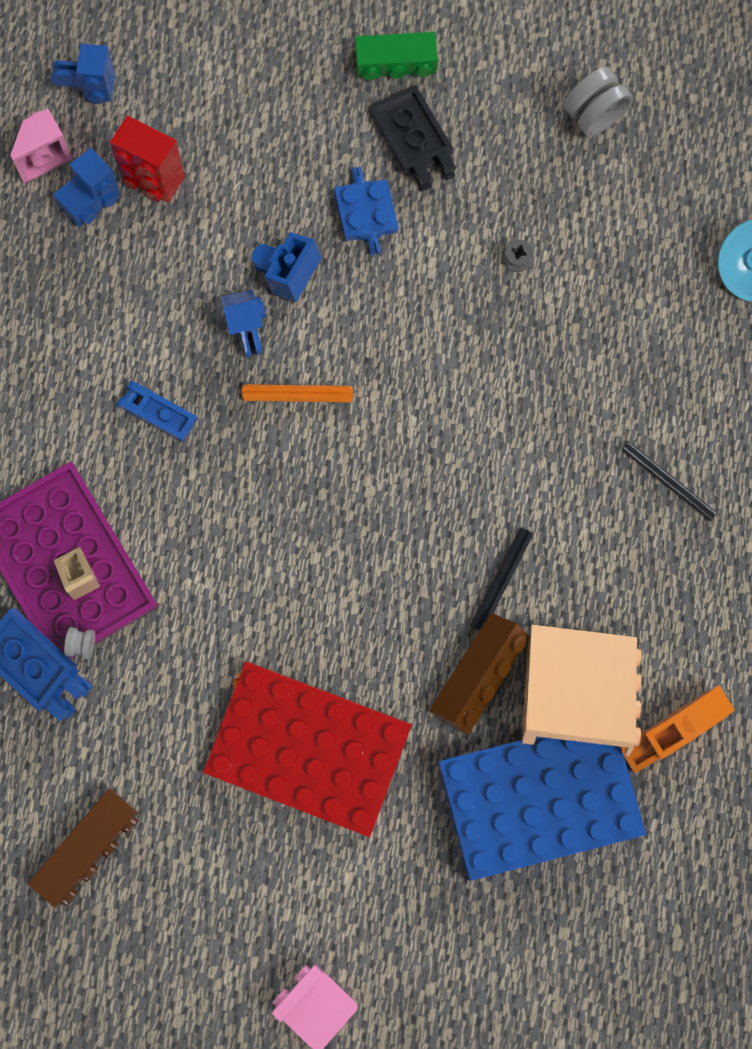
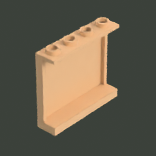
M532 625L527 644L522 743L534 745L537 736L625 747V756H630L634 746H639L641 729L636 727V719H639L641 712V702L636 701V692L639 693L641 687V675L636 674V668L640 666L641 649H637V637Z

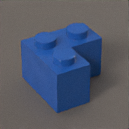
M92 148L88 149L70 164L74 178L53 194L57 205L78 227L94 221L97 217V212L103 207L112 206L117 201L118 195H120L113 170Z

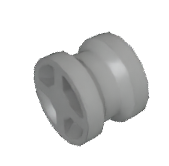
M70 627L65 640V656L81 655L83 659L90 660L95 645V631L87 630L81 632L77 628Z

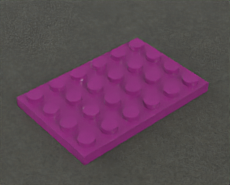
M72 461L0 502V571L28 620L64 654L66 635L70 627L77 628L81 632L94 630L95 644L159 607ZM80 547L101 587L74 600L66 592L54 560Z

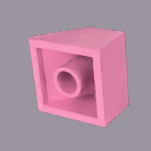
M48 108L43 111L34 112L29 118L23 120L10 155L23 183L72 160L64 136Z

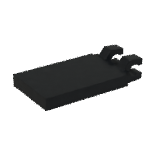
M417 85L369 106V112L403 173L405 175L408 174L409 177L414 175L422 192L432 188L430 183L432 177L427 170L432 166L438 164L439 170L446 181L456 176L454 172L456 166L451 159L453 146Z

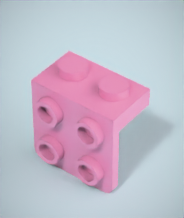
M315 963L311 968L305 965L294 977L297 984L290 992L284 989L272 1002L276 1006L272 1014L280 1022L283 1020L312 1049H323L357 1011V1003Z

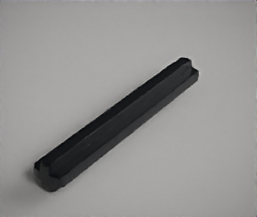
M524 528L518 530L470 624L474 630L480 631L490 613H494L533 537L529 530Z

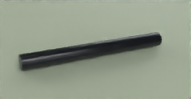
M631 442L624 446L622 451L705 518L711 521L718 512Z

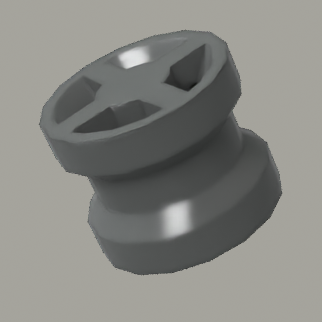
M520 239L511 241L507 245L503 261L505 266L512 272L526 270L532 259L533 250L531 245Z

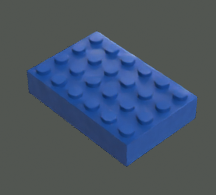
M537 736L534 745L524 744L520 740L438 762L468 881L646 835L620 746Z

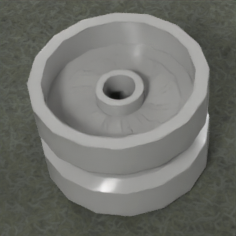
M602 67L586 76L568 94L563 104L564 109L572 119H579L578 126L587 137H594L617 122L629 109L634 99L633 95L624 85H617L619 79L610 67Z

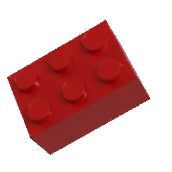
M127 115L110 141L122 182L133 190H136L138 187L146 191V195L156 202L163 200L169 203L185 178L177 141Z

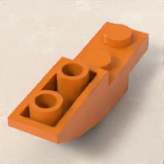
M717 685L670 713L667 718L643 731L639 746H634L630 756H625V747H621L623 755L633 772L637 773L658 759L662 760L703 734L735 711L721 687Z

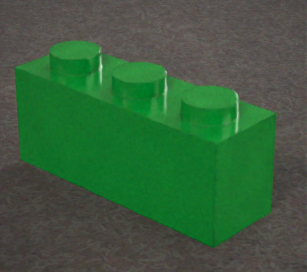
M435 32L355 36L357 78L363 77L366 80H375L379 76H390L394 79H400L405 75L417 74L419 77H428L432 73H437L438 55Z

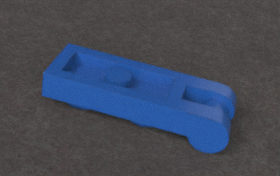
M130 381L126 387L127 392L124 397H120L115 405L184 443L198 420L197 416L140 384ZM137 396L142 398L139 405L133 403Z

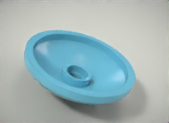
M752 219L739 224L730 231L721 244L718 254V271L724 285L737 297L751 302Z

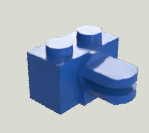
M80 44L78 62L60 60L53 62L51 81L55 85L82 89L85 100L94 104H102L104 101L112 102L115 69L108 46Z
M293 232L289 233L283 245L279 244L275 248L261 244L252 253V261L258 271L266 274L264 277L272 294L293 302L298 301L321 260V255L315 241Z
M253 289L221 296L229 335L241 334L245 355L250 357L252 355L246 332L251 331L257 355L263 354L257 331L258 328L263 327L261 319L266 318L261 297H256Z

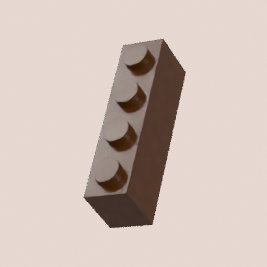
M491 612L429 711L446 725L469 735L473 727L478 723L484 709L493 699L501 682L508 675L516 658L525 648L530 636L517 623Z
M109 788L27 884L54 908H60L62 904L67 907L78 895V892L75 890L83 880L87 883L96 874L99 868L95 865L103 856L106 859L109 858L117 849L119 844L116 840L124 832L128 835L139 822L136 817L140 812L113 789Z

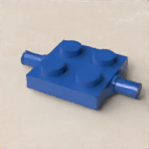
M357 166L356 171V167H353L350 171L354 183L334 187L333 191L344 241L357 239L367 241L370 255H374L375 252L377 255L381 253L378 238L386 234L396 233L399 230L387 179L372 182L364 181L362 168Z

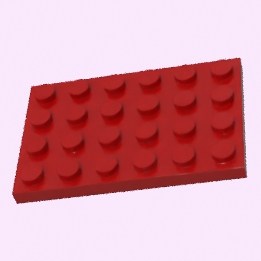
M245 661L203 773L370 837L412 724Z

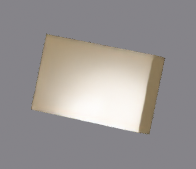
M80 547L54 560L63 586L74 600L101 587Z

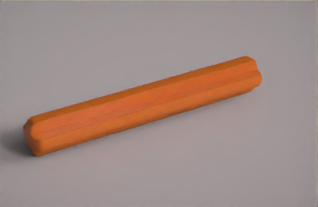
M244 384L242 387V398L244 401L352 402L353 388L351 386Z

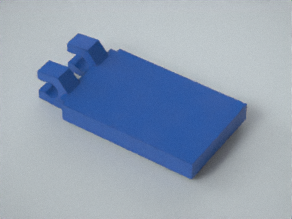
M16 608L9 609L0 621V676L38 712L46 709L59 721H62L65 717L70 718L76 708L67 699L60 697L61 694L66 690L74 698L79 699L81 695L83 697L86 696L93 687L83 677L76 675L79 672L76 669L77 665L70 658L65 656L56 645Z

